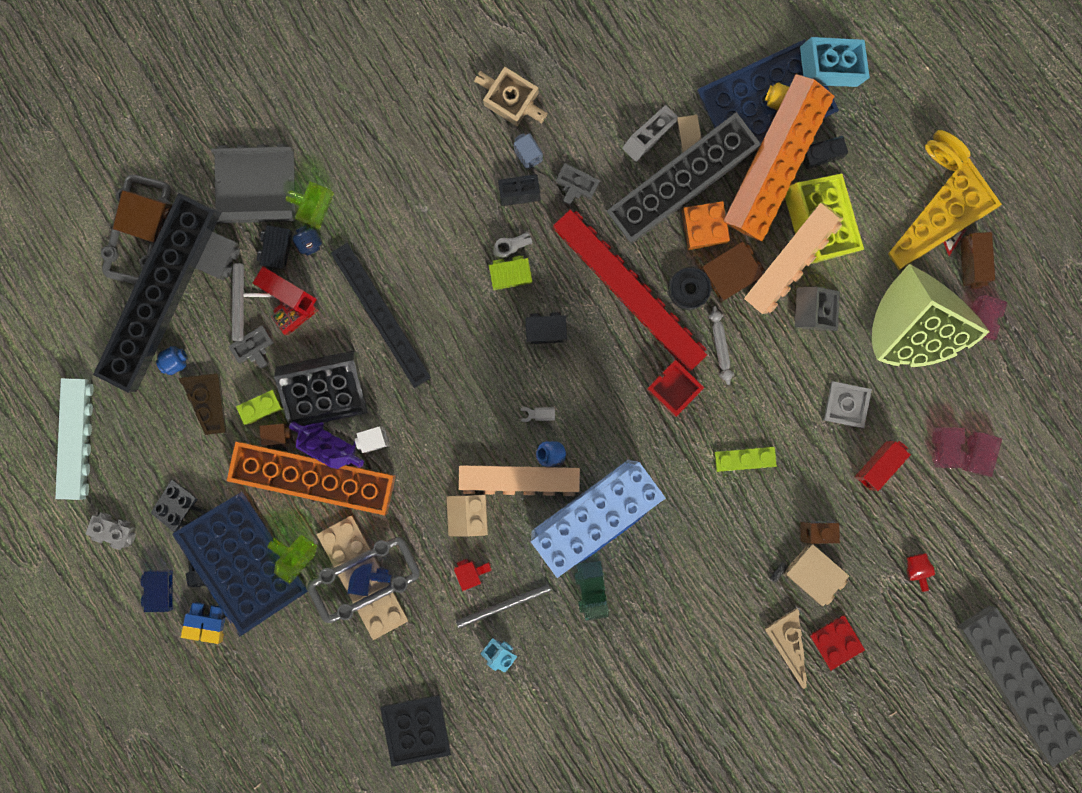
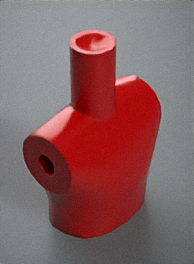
M927 553L907 557L906 571L909 581L919 580L921 592L929 591L926 578L934 576L935 571Z

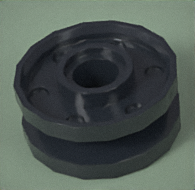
M694 267L683 268L673 275L668 285V294L672 303L684 310L697 309L705 304L712 290L711 281L707 274ZM686 284L693 285V294H688L685 291Z

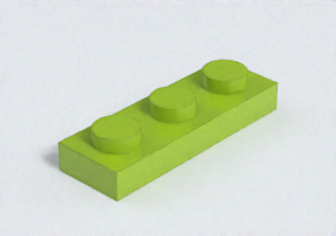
M775 447L714 452L716 472L777 467Z

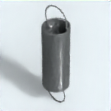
M781 562L770 577V581L772 580L776 583L787 569V564Z

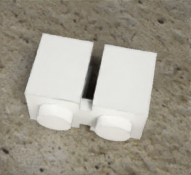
M382 426L356 433L358 438H355L357 449L361 450L362 453L390 446L385 428Z

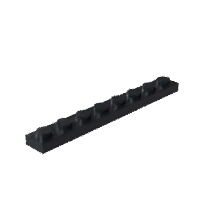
M345 243L331 252L335 262L412 386L416 388L431 379L430 374L349 244Z

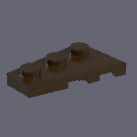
M220 373L178 378L185 389L188 400L193 406L204 434L227 433Z

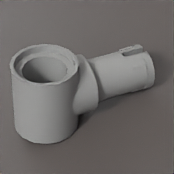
M525 232L514 238L498 239L493 249L495 258L506 260L510 254L517 252V249L532 244L531 237H528L530 236L529 233ZM505 246L508 251L505 253L500 252L498 247Z

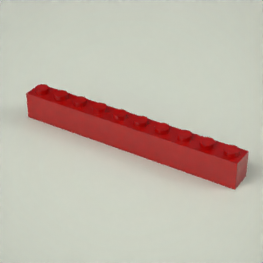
M570 209L553 225V230L665 349L690 372L707 356L705 353L707 349L699 341L696 343L691 338L693 334L686 327L682 328L678 324L679 319L672 312L668 314L664 309L666 307L659 298L655 300L652 297L650 288L646 284L641 285L636 280L638 278L636 273L631 269L627 270L623 266L625 262L617 254L614 256L609 251L611 247L604 240L600 241L596 237L597 232L590 225L587 227L582 222L584 220L577 211L573 213Z

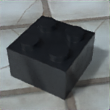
M562 312L549 313V316L541 317V313L529 314V317H525L527 344L567 342L566 315L562 316Z

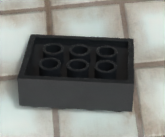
M354 350L276 366L274 378L289 426L293 421L301 426L368 413Z

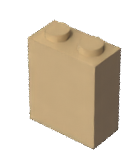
M810 543L807 544L784 571L788 578L821 606L832 602L835 597L833 594L838 589L841 590L848 582L846 579L849 577L824 553Z

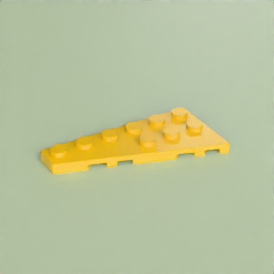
M970 158L962 162L960 170L952 174L888 253L898 270H901L1002 205Z

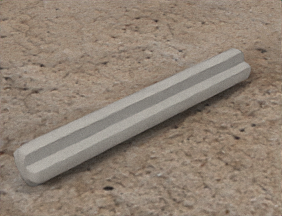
M235 263L233 264L232 339L233 341H242L244 331V265Z

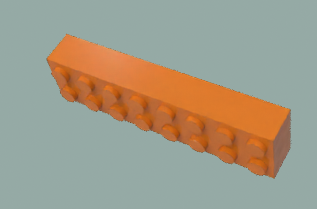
M795 75L723 221L744 235L759 241H763L768 233L769 227L777 215L778 209L814 140V136L822 124L828 108L832 104L834 95L815 79Z
M235 442L227 481L387 515L396 475L351 465H344L339 469H335L313 457L245 442Z

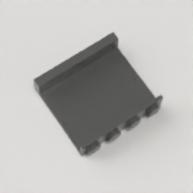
M259 144L257 148H249L248 145H237V148L219 145L217 149H211V152L215 155V209L222 212L217 223L296 221L294 150L288 144H277V147Z

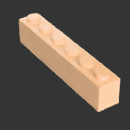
M820 203L744 299L760 313H771L778 305L776 303L780 297H784L790 291V284L793 281L796 282L803 275V268L806 265L809 266L815 260L816 252L819 249L822 250L828 244V237L832 233L835 234L841 228L843 218L826 204Z
M459 466V490H463V494H475V490H483V494H495V491H503V495H515V491H523V495H535V491L543 492V495L555 496V492H563V496H575V492H579L580 468Z

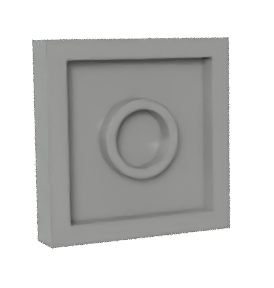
M831 381L824 421L864 428L872 389Z

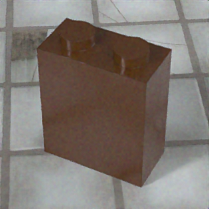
M122 190L113 229L156 242L173 204L135 192Z
M992 232L971 233L961 238L963 286H970V289H980L989 286L990 282L995 281Z
M744 242L736 245L700 269L707 274L711 281V287L720 302L754 283L763 275V266L759 261L756 262L752 256L754 253L748 244L745 245Z

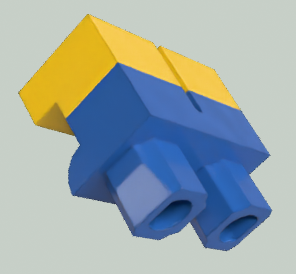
M193 602L190 612L185 615L181 638L201 640L215 644L223 642V627L226 617H223L221 608L218 605H212L210 614H203L205 604Z

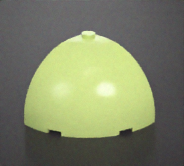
M909 264L890 285L878 306L872 327V347L877 360L894 366H900V364H909L910 367L926 366L957 356L956 352L965 347L971 348L985 337L989 330L975 312L955 293L932 276Z

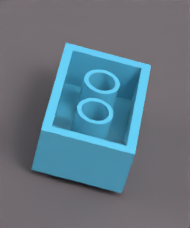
M811 37L800 46L803 76L815 79L823 86L858 87L870 78L865 40Z

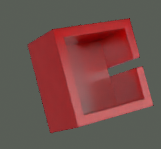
M674 360L661 373L664 377L658 376L646 390L670 414L677 417L704 387L682 365Z

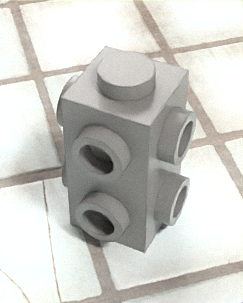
M102 512L92 515L86 531V535L91 536V540L99 543L103 541L108 542L110 547L119 550L132 545L136 533H134L135 527L130 526V522L119 519V521L113 520L111 515Z

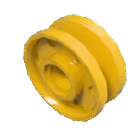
M943 130L936 131L933 135V140L928 141L925 145L927 153L937 163L951 171L960 170L962 167L961 161H966L970 157V151L966 145L954 135Z

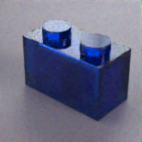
M173 570L144 571V575L141 576V586L144 587L141 606L144 607V612H169L173 610Z

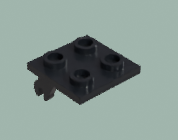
M171 479L151 514L170 530L176 532L180 527L189 524L184 521V518L190 509L203 515L208 511L196 505L195 503L198 498Z

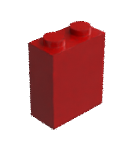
M886 441L855 475V478L869 490L879 491L911 455L907 452L908 447L900 441Z

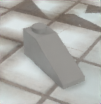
M665 105L631 135L622 149L637 162L677 122L678 116Z

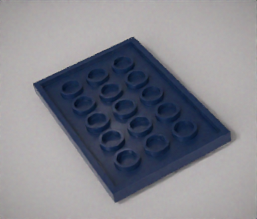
M806 40L795 43L697 89V93L714 129L737 112L760 144H762L777 113L776 110L767 106V101H764L770 85L774 86L776 83H781L790 87L796 74L803 76L800 46ZM823 86L830 92L828 86ZM834 98L824 118L839 111Z
M243 492L238 493L172 534L239 637L308 592Z

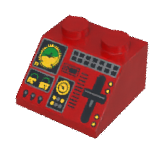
M280 304L273 310L275 314L271 317L284 335H290L319 309L314 304L308 315L305 316L287 304Z

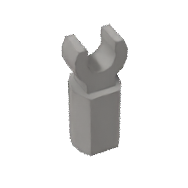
M527 407L521 408V411L529 413L528 418L521 419L522 422H528L531 419H535V421L555 420V407H535V410Z

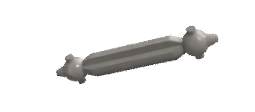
M714 306L709 319L713 321L712 328L719 366L723 370L719 377L725 380L727 385H730L734 372L729 370L730 359L725 331L720 321L723 314Z

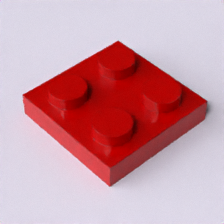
M841 615L809 635L829 670L835 669L865 651L845 615Z

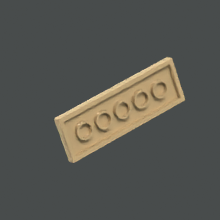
M353 515L316 534L334 568L371 549ZM375 556L338 575L353 603L390 585ZM394 592L357 610L373 640L409 621Z

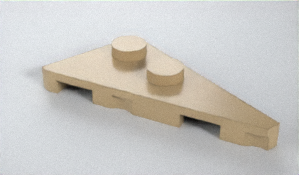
M795 608L764 628L800 686L805 689L807 687V677L804 666L805 659L801 639L799 610Z

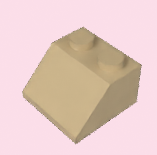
M486 494L446 496L449 536H485L489 534Z

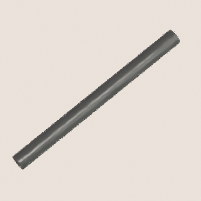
M549 584L543 585L456 621L458 628H461L551 591Z

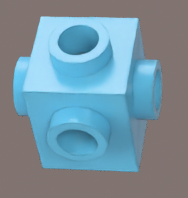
M494 638L490 640L480 653L488 661L487 665L495 671L499 669L506 672L517 658L512 652L513 647L505 641L501 643Z

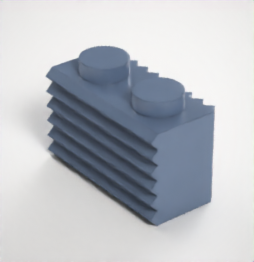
M523 133L514 139V152L519 157V160H521L525 170H529L543 161V153L530 133L527 135Z

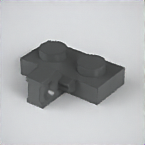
M564 163L556 183L565 187L563 191L567 194L563 203L570 206L574 197L579 199L582 195L591 200L600 180Z
M262 325L244 336L242 341H236L228 347L239 364L250 359L251 362L256 360L259 367L264 368L269 365L264 356L267 353L265 348L274 342Z

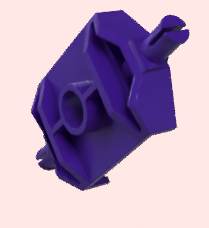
M295 421L291 422L289 428L298 433L296 439L297 449L331 468L339 469L350 463L358 468L363 466L364 460L355 456V441L354 445H350L323 429V422L301 426Z

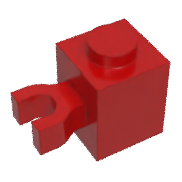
M467 558L457 562V566L454 567V572L462 591L480 585L482 580L479 575L492 570L489 562L476 567L474 561H468Z

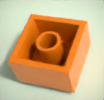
M723 201L684 207L681 211L688 250L724 245L730 241L727 223L723 222L726 217Z

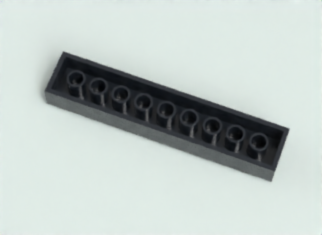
M178 193L93 373L94 376L127 393L138 391L222 212L188 195Z

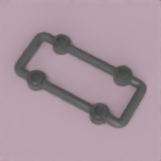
M129 175L126 177L123 188L119 189L116 193V199L119 202L122 190L131 192L132 183L134 182L162 189V196L157 200L171 204L169 201L171 188L168 183L139 175ZM112 228L108 246H105L101 251V256L104 259L102 272L108 278L136 284L139 277L110 270L112 262H115L119 257L116 245L120 231ZM149 242L147 254L140 259L139 264L142 269L155 242Z
M394 537L388 541H377L372 549L333 569L329 567L322 569L319 576L309 581L307 589L323 621L333 623L339 619L349 620L355 611L394 591L398 593L404 592L408 584L419 578L420 570L405 540L401 537ZM398 545L412 574L406 577L397 576L390 585L351 605L347 603L342 604L337 612L329 615L315 587L321 583H332L337 575L376 555L385 556L389 553L390 548Z

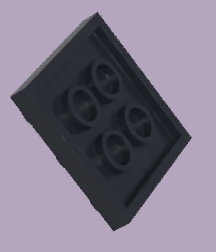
M440 694L380 707L392 767L451 755Z

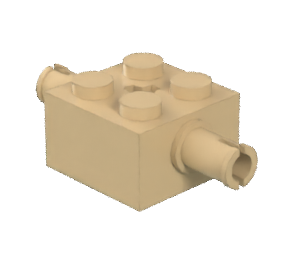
M506 67L503 68L496 80L482 71L478 73L479 76H476L474 82L489 90L483 99L485 107L517 127L526 115L531 116L541 124L544 122V118L546 119L548 113L534 105V100L539 94L537 86ZM512 94H514L515 99L511 98L509 100L508 96H512Z

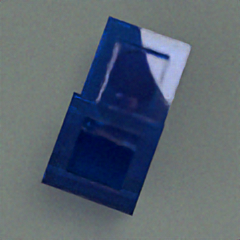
M375 562L365 563L351 574L347 594L369 596L372 581L391 583L393 573H388L389 569L377 568L374 571Z

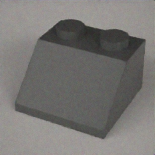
M797 287L795 327L810 330L838 331L840 291L821 287Z

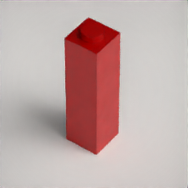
M263 266L253 281L254 285L305 316L308 315L317 300Z

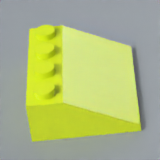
M843 174L798 182L789 187L785 200L795 234L820 203L826 204L843 218L841 228L835 234L832 233L828 237V244L822 250L819 249L816 252V258L811 264L864 250Z

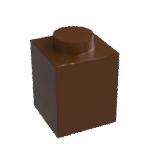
M287 424L259 426L261 446L289 444L288 439H291V429L287 427Z

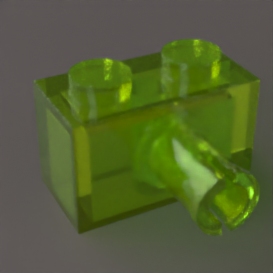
M311 181L304 195L290 189L287 194L294 198L286 195V202L299 206L295 219L320 230L334 192Z
M302 534L290 547L284 545L276 537L267 546L268 549L280 556L275 564L274 573L289 584L314 558L317 545Z

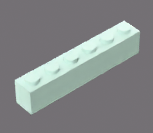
M61 378L55 499L83 500L86 499L89 493L87 476L90 473L88 456L91 453V445L88 442L92 432L89 420L93 412L90 398L94 391L91 380Z

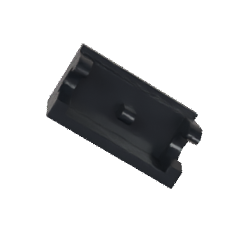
M537 174L498 180L502 206L541 201Z

